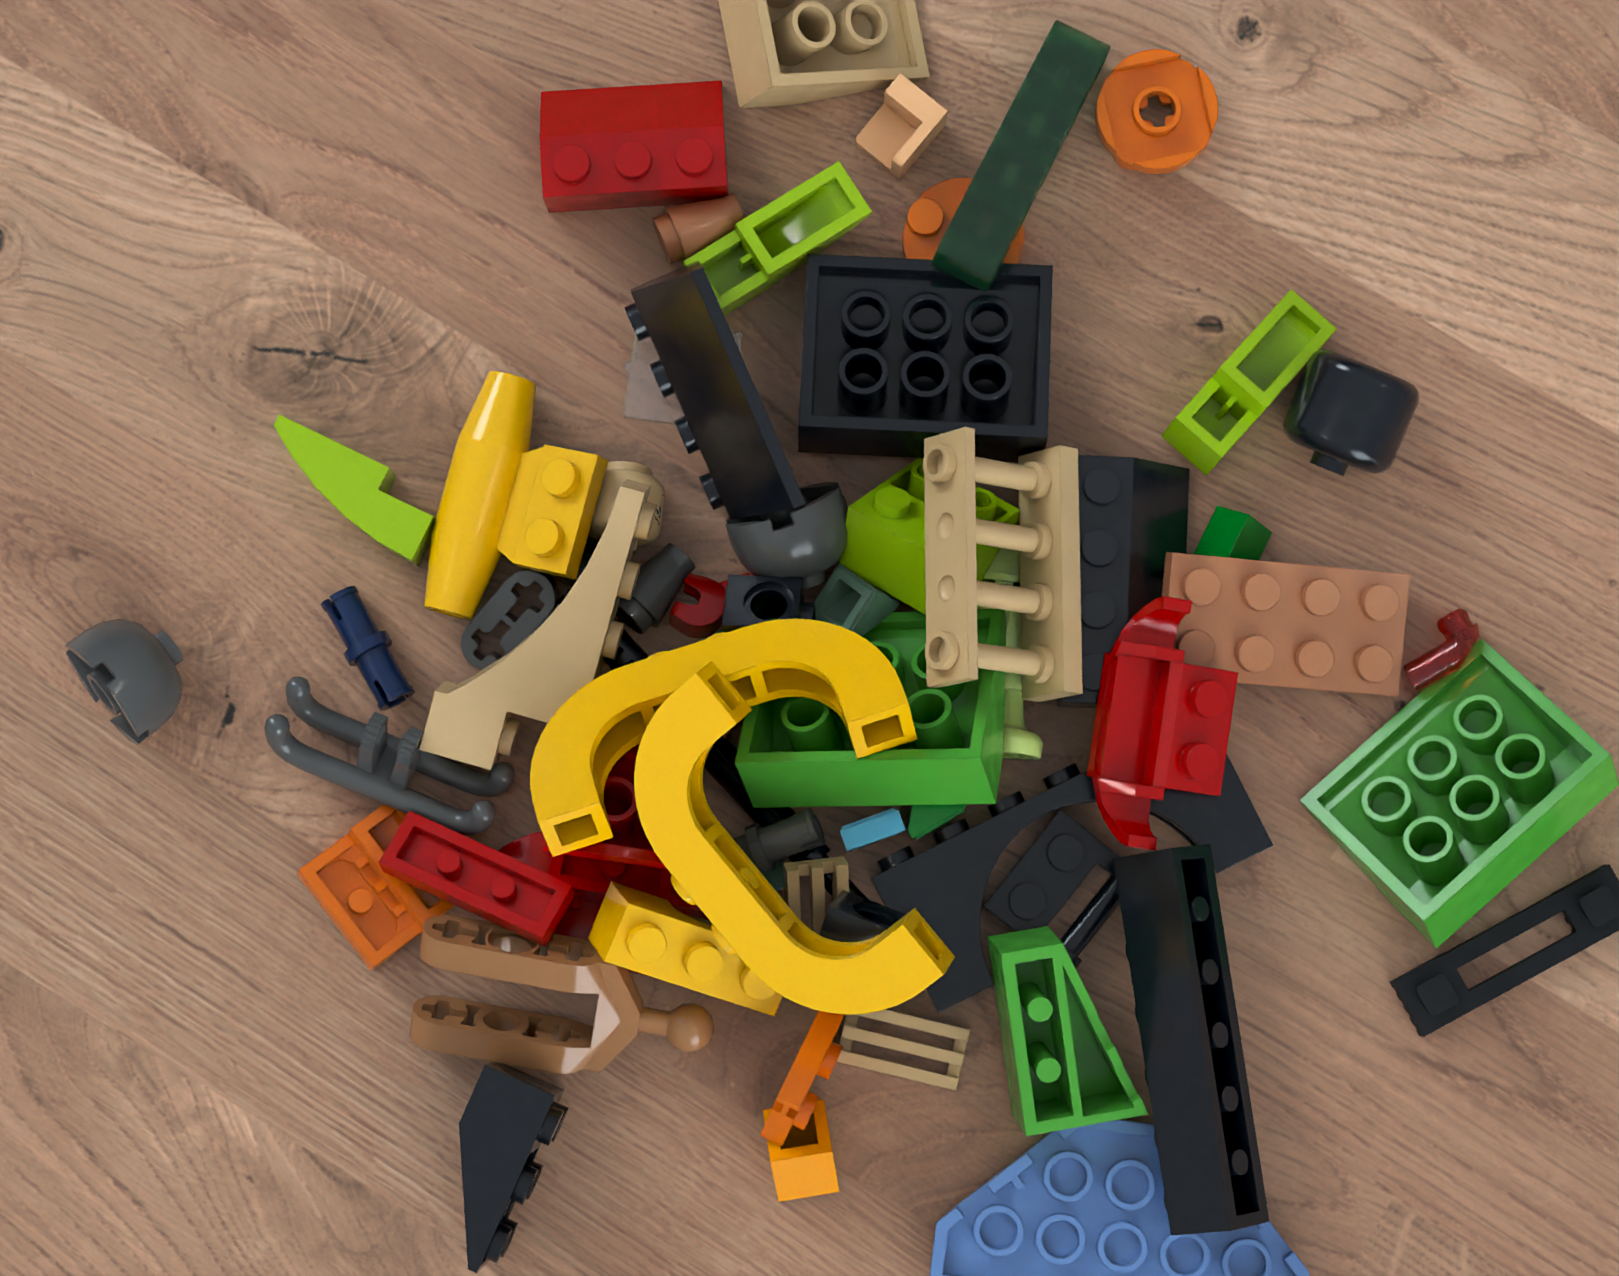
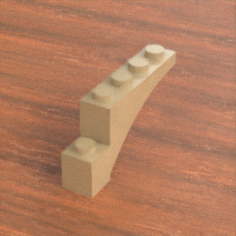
M627 479L620 486L607 526L586 568L562 603L540 627L509 653L475 675L457 684L444 681L435 690L419 750L492 770L499 761L501 754L511 756L514 750L521 721L512 719V713L548 723L556 711L574 693L599 677L604 657L615 659L624 629V623L614 621L620 598L631 600L641 564L631 562L636 539L639 538L647 541L657 509V504L647 502L651 488L650 485Z

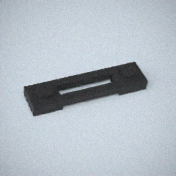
M1610 864L1603 865L1526 909L1390 981L1391 986L1397 992V997L1402 1001L1405 1011L1408 1012L1412 1024L1417 1028L1418 1035L1425 1037L1619 931V880ZM1563 912L1566 923L1570 924L1572 928L1571 934L1474 987L1467 989L1457 971L1459 967Z

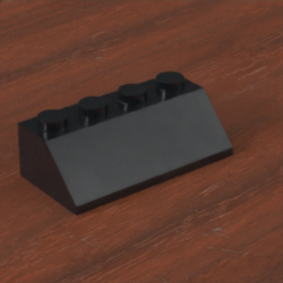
M1078 455L1083 694L1057 699V707L1097 708L1105 652H1111L1122 629L1139 610L1154 599L1162 597L1166 552L1186 554L1189 468L1134 457Z

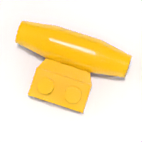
M489 371L459 434L431 532L424 608L455 618L472 620L502 554L513 564L524 569L575 580L577 578L608 460L596 454L544 444V447L530 451L536 384L530 380L509 373Z

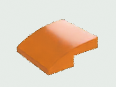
M384 804L350 828L347 835L297 872V876L370 971H373L419 936L427 919L445 915L455 907V905L382 871L379 861L407 816L406 813Z

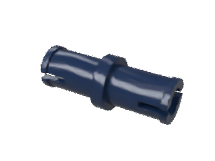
M356 586L346 587L330 596L331 600H324L321 606L329 615L347 647V650L344 652L347 662L350 666L357 665L378 702L377 705L380 711L391 709L406 700L405 697H411L415 691L412 685H409L388 648L392 644L386 631L378 630L358 595L359 592Z

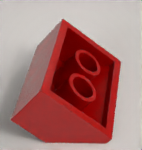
M722 80L541 92L539 140L542 193L549 213L681 205L722 198L729 195Z

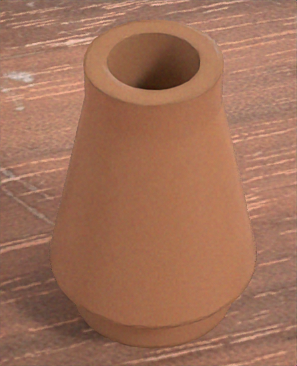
M732 193L722 198L664 207L665 214L653 218L652 222L662 250L668 262L672 264L682 259H688L735 230V224L743 220L745 216L736 195Z

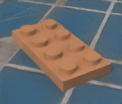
M1166 552L1162 597L1167 596L1192 601L1191 613L1185 615L1181 620L1174 642V649L1185 651L1183 663L1238 672L1237 683L1399 696L1410 574Z

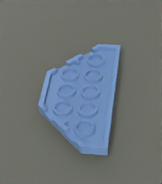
M1120 1119L1049 1132L937 1219L929 1276H1309L1310 1272L1270 1222L1232 1231L1171 1235L1168 1213L1164 1204V1187L1159 1154L1154 1140V1123Z

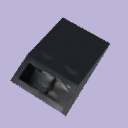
M490 1062L484 1065L459 1122L468 1270L478 1273L489 1261L497 1264L500 1257H504L518 1226L517 1222L508 1219L515 1202L523 1205L525 1200L530 1198L543 1169V1165L535 1162L534 1158L541 1143L549 1146L551 1141H555L569 1109L559 1104L564 1089L512 1066L497 1062Z

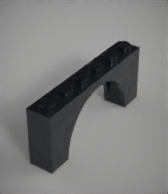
M1227 754L1220 796L1165 788L1163 801L1151 799L1149 815L1170 826L1191 846L1211 844L1215 874L1273 846ZM1076 763L1042 779L1047 791L1025 801L1021 791H1017L997 801L996 804L987 806L992 818L972 828L969 827L966 819L963 818L933 833L932 836L937 845L916 856L909 845L877 861L882 873L872 877L871 881L883 905L904 914L916 908L955 956L945 974L925 989L936 1012L939 1013L994 985L985 962L980 935L981 906L986 884L993 867L1007 845L1034 820L1067 806L1096 803L1092 777H1087V771L1080 773Z

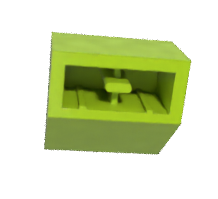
M917 458L848 507L845 523L847 528V546L839 563L867 582L926 615L923 458ZM975 485L976 518L1016 524L1020 509L996 497L992 492ZM976 544L977 580L982 581L1001 548Z

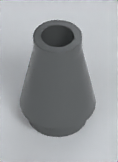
M668 543L661 552L640 566L631 600L620 598L616 616L639 634H643L650 626L657 628L682 587L687 575L696 568L693 561L680 548L672 543Z

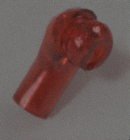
M1458 608L1439 619L1437 628L1446 640L1403 665L1409 681L1418 692L1461 668L1480 636L1478 624H1472L1466 610Z

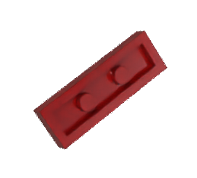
M412 811L408 812L379 861L384 873L544 947L548 944L575 896L572 884Z

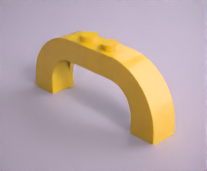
M795 618L765 621L730 632L716 633L705 640L671 651L654 653L646 659L624 665L597 677L574 693L556 711L541 733L533 754L530 770L532 802L538 824L552 857L613 838L604 804V786L612 767L627 751L640 744L647 725L662 703L678 687L710 661L717 666L749 707L784 697H804L827 705L844 722L857 759L918 739L909 703L896 670L876 646L859 634L828 622Z
M710 661L678 687L658 708L646 727L636 756L634 792L638 815L645 835L654 852L672 874L671 883L674 889L684 901L690 905H697L712 923V933L723 949L733 955L737 953L760 980L793 1002L818 1011L851 1015L882 1011L913 998L942 977L955 958L916 908L912 909L881 934L864 941L839 942L825 938L803 924L712 813L703 788V770L707 755L713 744L741 721L752 709L717 666Z

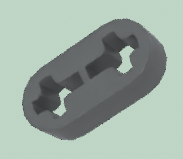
M523 568L515 572L502 584L469 623L462 635V652L470 665L483 670L513 650L544 623L556 607L559 595L557 584L550 574ZM534 581L539 583L543 588L539 599L545 604L544 607L540 610L538 607L531 605L517 618L510 612V609L521 596L519 591L515 589L516 584L519 582L521 585L528 587ZM503 620L511 627L499 642L500 646L505 650L504 654L501 656L498 652L492 651L487 656L482 655L477 650L482 642L476 634L477 630L480 629L485 633H489Z

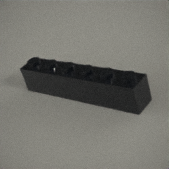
M1211 844L1176 847L1113 858L1116 874V892L1120 900L1126 939L1125 950L1130 965L1135 998V1016L1139 1024L1145 1063V1080L1149 1089L1155 1128L1154 1140L1159 1154L1164 1187V1204L1168 1213L1171 1235L1232 1231L1270 1222Z

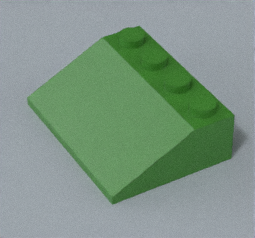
M977 609L978 643L1006 647L1005 610ZM920 611L892 612L862 636L876 646L896 670L909 703L917 740L857 759L847 728L841 717L827 705L804 697H784L750 707L752 711L744 717L735 765L754 808L996 804L1004 751L1005 672L978 668V680L940 688L927 687L925 659L926 615Z
M1481 638L1303 796L1300 802L1394 908L1437 949L1619 786V781L1611 754Z

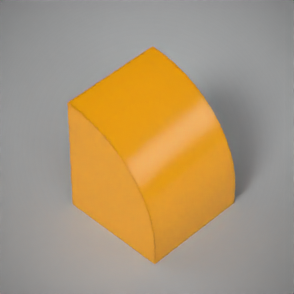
M823 1099L818 1100L804 1131L792 1125L783 1146L767 1140L778 1202L839 1192L827 1113ZM772 1108L763 1110L764 1123Z

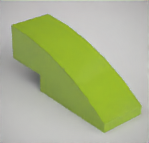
M837 161L736 223L735 230L684 260L683 266L697 260L700 262L725 317L805 264L808 254H819L869 217L872 211L840 161Z
M1291 289L1181 410L1161 434V437L1207 476L1308 363L1312 354L1323 346L1337 328Z
M279 414L273 426L292 458L316 489L350 522L376 542L419 567L431 542V532L435 517L388 494L397 475L389 467Z

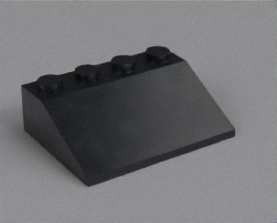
M808 254L798 452L924 458L925 438L962 427L975 429V457L1018 463L1019 456L1046 449L1048 439L1053 265Z
M698 260L631 289L630 291L635 303L624 307L638 340L641 341L651 337L660 360L649 365L663 397L666 398L672 394L677 396L685 416L674 420L688 454L700 450L706 462L709 473L699 476V479L713 510L725 506L730 519L734 520L794 509L805 504L802 493Z

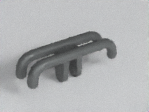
M292 677L287 682L285 689L287 702L294 714L318 731L359 747L357 766L309 747L291 734L289 721L284 715L274 714L265 723L266 740L272 750L285 762L408 814L409 811H412L462 835H476L487 831L495 819L496 811L493 804L489 801H478L473 805L471 811H466L407 788L416 771L461 791L477 796L494 797L505 793L513 783L515 772L512 765L507 762H499L495 764L491 772H481L446 757L419 750L423 731L410 727L407 733L400 739L387 733V716L374 712L368 724L362 723L318 703L310 694V684L304 677Z

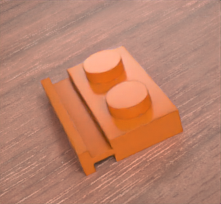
M818 1011L760 1133L761 1137L783 1146L792 1125L804 1131L820 1097L810 1092L809 1089L816 1075L828 1080L844 1047L834 1042L833 1039L845 1014Z

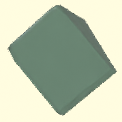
M838 563L814 603L816 607V620L842 626L860 636H864L894 612L901 602Z

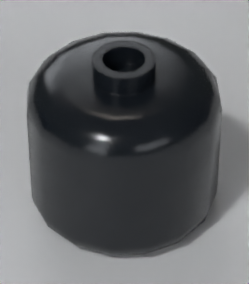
M1318 350L1312 354L1284 418V431L1291 441L1314 451L1310 463L1342 476L1345 475L1348 465L1369 473H1382L1389 469L1394 462L1418 405L1419 392L1413 384L1392 374L1330 350Z

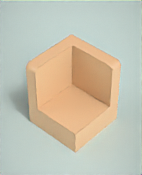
M900 73L885 90L884 104L857 135L856 145L901 180L944 128L948 111Z

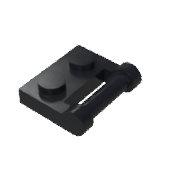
M1060 809L983 907L1014 932L1048 926L1096 864L1110 874V877L1060 939L1075 968H1077L1082 962L1078 958L1080 953L1120 904L1116 892V874L1113 858L1120 856Z

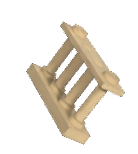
M962 427L925 438L923 472L927 687L940 688L978 680L979 668L1021 674L1022 700L1043 702L1083 694L1078 449L1058 445L1019 456L1018 464L975 457L974 428ZM975 482L1019 490V525L976 518ZM976 544L1020 551V587L977 580ZM977 606L1020 612L1021 649L978 643Z

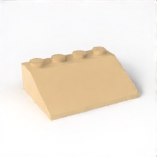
M718 0L739 109L796 105L888 88L900 73L912 83L925 81L930 78L915 0Z

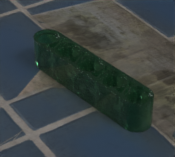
M1059 20L1054 22L937 248L931 266L984 292L989 290L1103 67L1111 45Z

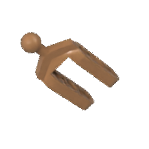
M453 915L434 916L427 919L423 924L420 958L431 967L568 993L598 994L594 1027L568 1018L447 996L434 995L423 997L413 1004L410 1026L411 1040L422 1048L552 1073L568 1074L579 1070L600 1073L637 1036L638 1031L667 1036L668 1041L673 1047L683 1052H697L707 1046L714 1034L712 1016L704 1007L697 1004H681L673 1009L672 1012L643 1007L644 1002L628 969L604 962L590 941L553 933L548 944L544 947L492 922Z

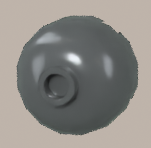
M823 482L800 487L799 489L805 504L794 509L731 520L729 517L726 520L727 524L725 526L731 546L740 563L755 576L803 577L804 590L826 581L827 577L824 570L840 560L847 546V528L845 523L848 506L837 482Z
M115 619L103 621L85 630L65 645L69 649L66 652L68 660L88 693L96 703L100 698L113 714L121 713V715L110 719V721L132 743L136 745L141 743L161 728L174 714L181 701L183 687L181 676L175 665L183 660V656L177 645L165 631L161 630L152 635L143 625L137 622Z

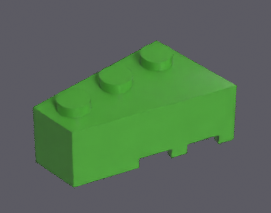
M1044 926L987 936L1012 1116L1024 1134L1031 1136L1148 1115L1149 1113L1125 1070L1123 1061L1111 1042L1064 944L1050 927Z

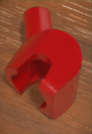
M746 572L741 575H750V573ZM689 573L684 580L686 585L683 593L695 598L698 603L687 605L676 601L670 612V625L691 638H705L717 632L722 626L728 580L718 583L708 577Z

